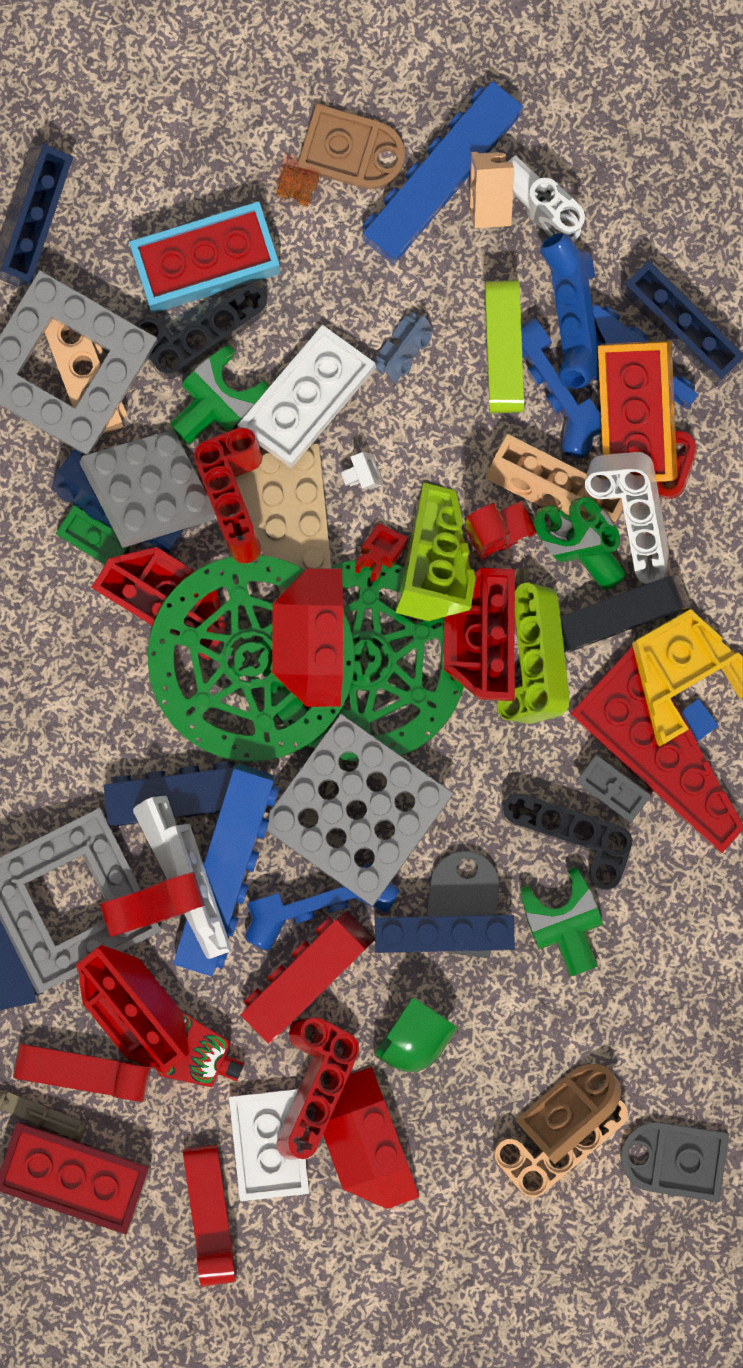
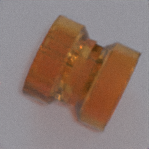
M288 164L281 177L276 196L283 199H296L298 205L308 208L312 201L310 199L313 191H316L320 176L312 173L304 175L299 172L297 167Z

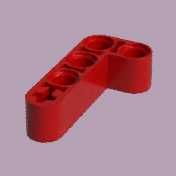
M237 428L200 443L195 448L194 459L233 559L238 563L247 564L256 560L260 556L262 549L235 477L258 468L262 463L263 456L253 431L248 428ZM244 534L245 539L239 541L237 536Z
M522 501L501 511H498L495 503H491L466 517L465 532L480 561L487 559V556L498 550L501 552L517 544L518 540L526 536L531 537L537 533L534 523Z
M194 872L99 904L109 937L152 925L205 906Z
M318 1017L299 1019L291 1025L289 1030V1039L292 1045L313 1056L276 1142L280 1155L290 1160L307 1159L317 1150L359 1053V1043L352 1034ZM307 1025H310L314 1030V1038L311 1042L306 1039L304 1034ZM337 1040L343 1045V1054L340 1058L334 1052V1045ZM323 1072L328 1074L330 1080L329 1086L326 1089L320 1083V1077ZM309 1103L313 1104L316 1110L312 1121L306 1115ZM294 1138H297L296 1142L301 1145L300 1149H297V1144L293 1142Z
M19 1044L13 1078L111 1095L125 1100L145 1102L152 1067Z
M212 1144L183 1149L197 1249L196 1258L200 1286L207 1287L236 1282L237 1272L234 1266V1252L229 1232V1218L224 1198V1184L218 1145Z

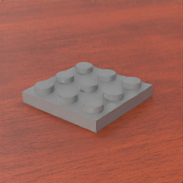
M174 430L87 454L81 458L80 465L122 548L214 520L216 516L210 499Z

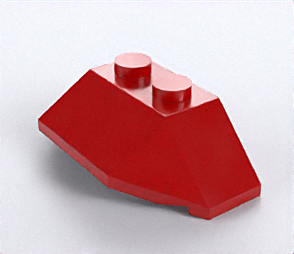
M153 547L109 558L91 588L153 626L157 614L167 597L194 570L161 549ZM216 590L203 597L190 610L184 619L185 625L197 628L220 608ZM194 593V597L199 596L198 593ZM181 597L180 600L185 601V597ZM171 603L167 604L169 608L172 606ZM223 616L211 624L207 631L225 634L227 631ZM170 629V633L180 635L178 630ZM200 639V644L212 651H215L220 641ZM199 653V654H198V655L202 656L203 658H205L206 660H209V659H210V657H208V656H206V655H204V654H202V653Z
M481 567L475 573L476 580L470 610L444 617L443 670L479 700L514 701L515 569Z
M306 568L272 603V673L306 707H341L343 681V586L341 568Z
M100 945L76 964L83 1005L127 1059L144 1066L156 1068V1071L164 1074L189 1054L183 1012L139 958Z
M369 1067L350 1074L323 1134L342 1189L385 1209L419 1198L373 1068Z

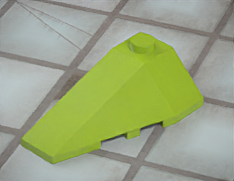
M423 482L395 613L431 621L469 611L471 608L476 579L474 569H471L468 555L470 551L468 543H465L462 531L463 519L456 490Z

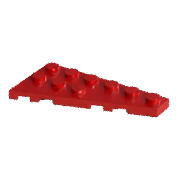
M632 646L569 715L721 854L743 831V823L727 794L720 786L713 773V769L708 760L706 761L673 698H671V701L688 727V730L660 747L657 744Z

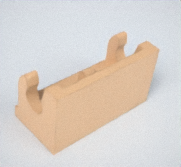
M471 152L469 212L474 228L511 226L514 166L512 162H504L506 161V154Z

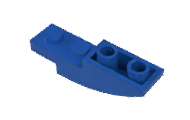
M598 305L594 306L595 326L600 342H647L648 336L642 330L635 326L629 328L619 321L621 317L614 310L607 306L603 308ZM673 376L674 401L688 410L699 394L694 391L695 386L689 380L682 376H678V378Z

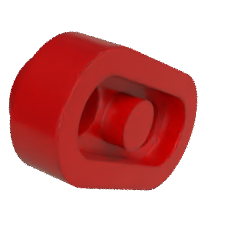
M676 432V446L683 445L686 447V452L682 456H677V478L675 479V485L667 488L663 485V481H657L659 496L664 499L677 498L684 492L696 458V443L692 436L686 432Z

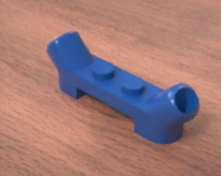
M557 233L544 240L540 248V254L551 269L564 362L558 376L561 382L568 388L581 389L588 386L591 380L599 379L598 346L605 344L597 339L589 279L595 278L594 264L590 253L584 249L577 248L569 234Z
M532 317L521 325L522 358H525L530 365L527 368V372L537 386L542 383L549 393L545 398L551 409L556 414L561 411L566 419L561 443L563 453L571 457L585 458L591 453L593 438L602 433L601 414L590 398L578 405L567 387L561 382L557 372L543 353L551 347L552 341L540 323Z
M373 863L361 866V868H368ZM391 882L373 908L383 913L390 911L399 893L398 885ZM340 887L283 906L280 894H273L247 903L252 920L244 937L247 942L267 951L272 949L286 920L295 918L296 924L316 918L314 911L326 907L329 913L348 908L347 901L354 898L367 905L369 904L345 887Z

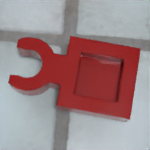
M378 523L362 545L361 554L363 555L359 556L356 561L355 573L359 574L362 568L370 567L373 569L370 580L373 582L378 580L381 575L382 564L389 568L393 566L407 546L408 537Z

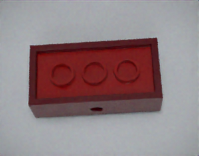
M19 1121L16 1123L0 1169V1192L126 1235L130 1230L151 1165Z

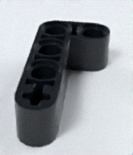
M256 285L242 287L173 337L170 336L157 318L151 316L140 318L135 323L137 327L142 330L152 327L159 332L158 342L147 360L161 377L166 379L179 377L261 319L267 310V299L265 292ZM247 297H250L252 300L258 298V308L254 309L252 306H248L243 309L246 306L245 299ZM235 305L237 306L238 312H239L241 309H243V310H242V317H243L242 320L239 319L238 313H237V311L233 308V306H235ZM221 316H229L234 322L229 329L221 330L215 326L216 320ZM194 335H200L206 339V343L200 349H192L187 345L188 340ZM171 354L176 356L178 363L174 368L165 369L160 365V361L165 355Z
M675 575L668 576L561 616L564 653L588 646L654 620L668 618L669 615L692 609L681 577Z
M514 794L505 800L502 806V815L507 823L595 852L589 870V880L595 888L606 891L613 889L619 884L633 841L627 829L524 794ZM517 801L523 802L522 808L530 812L534 811V805L539 806L540 809L535 815L534 825L528 824L531 816L521 814L518 819L513 818V811L509 810V805H515ZM551 811L558 815L560 822L557 829L548 830L544 828L541 823V817L544 812ZM579 822L589 824L592 829V836L587 841L577 839L574 834V827ZM611 833H618L624 838V847L619 852L612 851L607 846V837ZM602 865L611 867L614 872V879L608 885L600 883L596 877V871Z

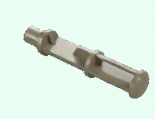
M3 1089L0 1091V1110L75 1140L81 1139L86 1130V1122L84 1120L21 1097L8 1090Z

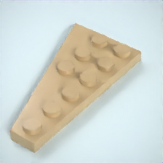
M319 443L312 444L292 469L267 450L261 449L263 459L259 467L251 472L235 477L260 541L263 556L286 560L304 570L306 568H331ZM276 585L281 594L286 590Z

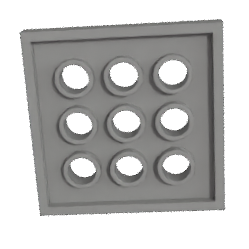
M340 714L267 815L266 819L270 820L267 832L373 907L449 802L453 793ZM353 753L358 757L359 765L354 771L346 772L340 768L339 760L344 754ZM381 773L386 777L387 785L382 791L374 792L368 788L367 780L371 774ZM326 781L335 782L339 787L338 795L331 800L323 799L319 795V788L322 783ZM409 793L415 798V805L410 811L402 812L396 808L395 799L399 794ZM361 801L366 805L367 812L362 819L354 820L347 815V807L351 802ZM305 809H313L319 816L317 824L311 828H305L299 823V815ZM381 821H389L395 827L394 835L388 840L379 839L375 834V827ZM341 829L346 833L347 839L342 847L333 848L328 845L327 835L331 830ZM361 849H369L375 855L374 863L368 868H361L355 863V855Z

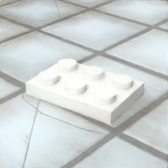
M298 1089L229 1097L240 1201L309 1194L306 1159H286L280 1155L276 1145L278 1135ZM294 1138L293 1142L297 1144V1149H300L301 1145L296 1142L297 1138Z

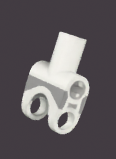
M516 155L512 157L508 162H512L514 166L513 194L526 206V212L530 219L548 236L557 234L556 229L566 234L575 233L571 238L576 242L585 220L582 207L554 180L540 178ZM569 209H572L577 212L579 216V221L577 217ZM568 221L574 226H565L562 222Z

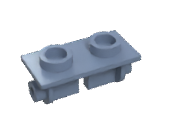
M413 312L409 316L405 315L392 334L393 338L400 341L398 346L387 341L374 358L376 362L375 370L381 374L386 373L395 384L400 377L405 376L410 371L412 360L419 350L426 348L431 341L434 329L425 316L422 315L420 317Z

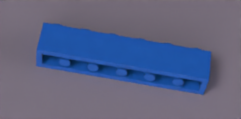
M494 81L487 88L481 86L473 94L469 101L472 105L464 114L462 111H459L448 125L451 129L443 139L438 136L427 149V153L430 155L422 164L417 161L410 168L405 176L408 181L400 190L395 187L385 198L383 203L386 204V207L380 214L372 213L363 224L362 229L365 230L363 232V241L393 266L470 176L471 152L490 153L522 115L524 106Z
M238 763L234 767L204 862V868L226 934L231 937L234 935L239 917L233 915L236 904L243 905L249 888L248 884L243 883L247 870L253 872L258 860L259 852L254 851L257 838L264 839L270 821L264 818L267 805L274 807L280 787L274 785L277 776ZM186 920L173 965L213 977L216 968L223 969L228 953L207 959L188 920Z

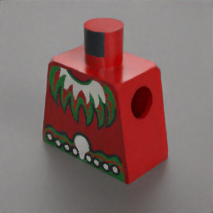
M183 1013L189 1054L164 1074L158 1072L157 1075L207 1087L214 1086L218 1075L237 1082L245 1063L226 1055L231 1041L188 1014Z

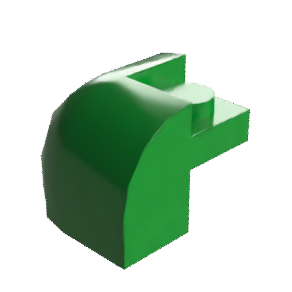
M412 997L378 1047L374 1056L402 1072H419L430 1067L441 1056L458 1027Z

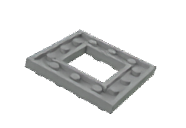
M39 270L0 335V406L84 455L91 454L158 342V339ZM52 319L109 351L76 408L19 376Z
M100 808L0 857V920L37 994L79 974L77 973L76 964L100 945L122 952L161 932L158 923L109 937L104 921L55 946L24 885L83 855L106 902L141 891Z

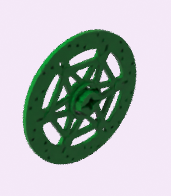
M260 555L257 558L259 560L258 563L253 561L247 564L238 563L231 556L214 561L194 571L171 592L163 603L153 624L149 639V678L156 700L164 715L194 745L214 755L231 760H271L286 756L305 747L319 737L337 717L346 701L353 680L355 666L354 643L350 625L344 611L341 707H311L294 723L285 728L276 729L273 717L296 696L290 692L275 706L271 704V683L281 682L272 673V661L269 667L271 671L266 677L262 679L260 677L251 678V681L240 679L243 675L251 677L263 673L268 665V653L272 650V623L261 628L253 610V606L256 605L272 611V603L250 596L247 587L248 582H267L287 589L304 571L298 565L271 556ZM267 567H270V568H271V570H270L269 572L266 571V568H267ZM205 569H208V570H209V573H208V574H206V573L204 572ZM223 570L224 574L220 575L219 571ZM234 574L238 575V584H235L233 581ZM220 587L228 589L229 600L197 628L184 624L187 614L203 597ZM194 593H198L199 596L194 597ZM185 597V601H181L180 598ZM168 603H171L172 605L170 608L167 607ZM244 605L252 624L251 628H238V606ZM226 611H231L230 635L207 631V628ZM170 629L178 630L180 635L170 633ZM252 635L263 638L260 641L247 640L241 643L234 654L235 663L229 667L228 656H231L232 644L237 639L242 637L244 640L251 638ZM160 639H164L165 642L160 643ZM200 639L223 641L222 653L218 654L200 644ZM178 644L190 649L198 689L191 698L184 697L175 674L174 648ZM261 648H264L257 657L259 662L257 666L250 663L239 669L245 660L244 652L246 650L254 653L256 650L259 651ZM199 653L220 663L219 668L208 682H204L202 678ZM222 674H226L232 681V684L212 695L209 692ZM264 687L263 711H259L251 693L253 688ZM242 688L250 710L246 711L221 702V699ZM166 700L167 704L164 705L162 701ZM191 707H195V711L193 713H191L190 715L186 714V711H188ZM210 707L238 715L254 722L255 733L253 735H243L225 731L207 722L202 715ZM265 732H268V733H269V737H270V741H269V742H266V741H265V738H264V733H265ZM196 738H200L201 741L197 742Z
M357 560L331 565V568L342 569L343 589L358 587L360 589L359 600L343 607L345 615L352 611H357L351 633L353 642L357 640L359 642L354 645L355 666L353 675L357 678V681L352 680L349 691L351 709L347 710L342 707L339 714H342L371 735V722L408 704H413L420 709V714L416 718L390 733L373 736L395 753L403 756L424 745L444 727L455 711L463 693L464 686L456 680L452 681V676L443 670L444 617L431 621L424 620L414 624L379 601L381 589H388L399 593L404 567L393 564L389 568L382 564L381 574L385 573L386 575H380L379 579L373 582L372 587H368V579L371 578L372 568L364 567L357 574L355 573ZM366 609L372 610L373 631L361 630ZM383 612L403 625L405 629L382 635L379 613ZM437 623L442 624L440 627L436 629L432 628V626ZM409 636L414 638L413 641L398 652H394L390 645V642ZM432 639H438L442 654L441 675L436 690L430 692L422 686L424 644ZM373 641L378 642L382 646L381 650L389 660L387 668L384 667L382 671L381 652L373 644ZM367 646L369 658L374 662L368 663L365 675H363L361 664L356 659L362 658ZM272 650L268 653L269 661L267 668L263 672L264 677L271 671L269 667L272 661ZM412 650L417 651L415 678H411L396 664L397 661ZM393 673H396L410 687V690L404 691L388 684L387 681ZM379 674L380 678L371 682V679ZM281 682L271 683V703L273 706L291 692ZM378 689L400 697V700L376 712L373 711ZM358 690L369 691L364 713L358 712L356 696ZM296 697L277 714L287 727L290 725L289 721L294 723L307 710ZM430 701L436 705V708L430 707L429 705H427V702ZM327 728L307 746L315 750L330 728ZM346 753L340 758L343 761L359 763L358 757L353 753Z

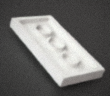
M322 325L238 423V428L252 430L258 444L292 469L376 369V363Z

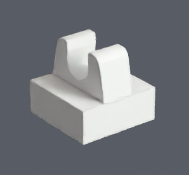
M361 452L351 456L354 467L341 472L345 486H353L360 483L362 489L372 490L384 485L372 453Z

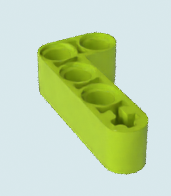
M519 280L485 281L489 412H524Z
M523 583L515 590V621L523 686L515 688L514 701H498L497 710L501 718L507 721L533 724L563 715L569 707L570 697L557 593L550 587Z

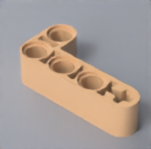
M620 1100L618 1103L619 1109L616 1112L619 1118L616 1121L610 1118L605 1120L601 1124L606 1128L603 1133H601L599 1127L594 1129L593 1140L587 1145L578 1143L567 1153V1162L562 1167H553L549 1162V1158L542 1150L533 1157L523 1144L510 1137L503 1138L495 1145L493 1151L494 1159L523 1194L530 1197L540 1196L626 1122L628 1116L627 1107ZM507 1144L516 1145L519 1150V1156L513 1163H505L500 1158V1151ZM529 1171H537L541 1176V1184L534 1190H528L523 1185V1176Z

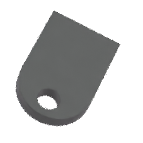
M460 851L445 857L436 866L431 877L426 917L496 915L499 878L493 865L482 855L470 851ZM463 859H471L477 865V873L470 879L462 878L458 874L457 865ZM491 951L445 952L489 959Z
M660 1122L642 1124L633 1129L623 1142L620 1155L622 1169L627 1178L642 1190L720 1202L729 1133ZM637 1144L645 1146L648 1151L647 1160L640 1165L633 1164L628 1156L630 1148Z

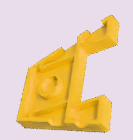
M691 609L632 643L656 742L659 747L688 730V727L671 701L673 696L722 669L739 699L743 698V656L740 653L735 654L721 641L723 638Z

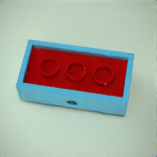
M260 202L129 242L151 314L280 274V264Z

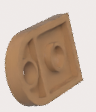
M316 103L297 169L364 189H379L389 185L398 177L404 165L405 150L400 136L390 126ZM389 151L395 154L397 158L395 166L383 168L379 165L377 158L382 152Z
M586 1064L568 1073L515 1121L546 1156L556 1164L614 1112L621 1097L620 1083L611 1070L604 1065ZM606 1080L602 1087L594 1090L599 1082Z

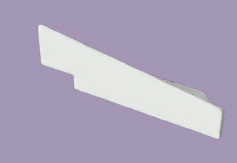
M167 796L146 799L134 807L133 812L167 880L191 872L195 873L205 906L184 914L206 958L211 959L232 951L190 824L176 825Z

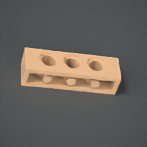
M52 319L45 331V335L71 404L76 408L101 367L98 356L104 353L99 345L83 336L74 344L65 343L63 336L71 329ZM81 361H89L93 364L91 372L87 375L75 373V366ZM122 402L102 435L124 427L121 418L127 417Z
M509 434L506 435L496 453L486 477L487 480L540 507L554 506L569 518L571 502L582 497L593 499L608 515L614 525L623 510L622 498L597 499L592 497L585 488L586 473ZM581 504L580 513L585 520L587 519V510Z

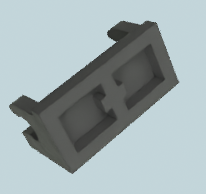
M599 751L576 781L630 823H632L653 793Z

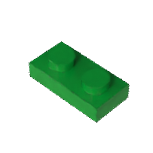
M75 505L56 532L58 537L104 566L109 558L124 555L130 548V546L122 548L113 529L98 520L92 519L86 512Z

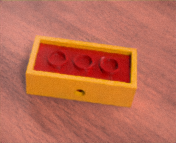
M672 340L605 343L599 345L598 359L603 455L642 452L652 459L656 481H673L677 478ZM630 472L632 475L642 476L638 472Z

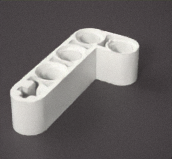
M642 452L608 454L595 457L589 464L585 480L586 491L597 499L622 498L637 578L645 584L664 578L669 560V550L652 459ZM630 472H638L642 474V476L632 475ZM596 475H604L608 479L598 478ZM636 502H643L647 506H640ZM641 532H649L652 535H644Z

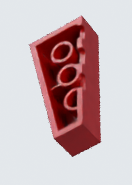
M348 910L335 921L328 917L315 930L319 937L311 945L305 940L291 954L295 961L287 969L281 964L267 978L271 984L263 992L257 988L243 1002L247 1008L240 1015L268 1044L274 1041L375 941V937Z

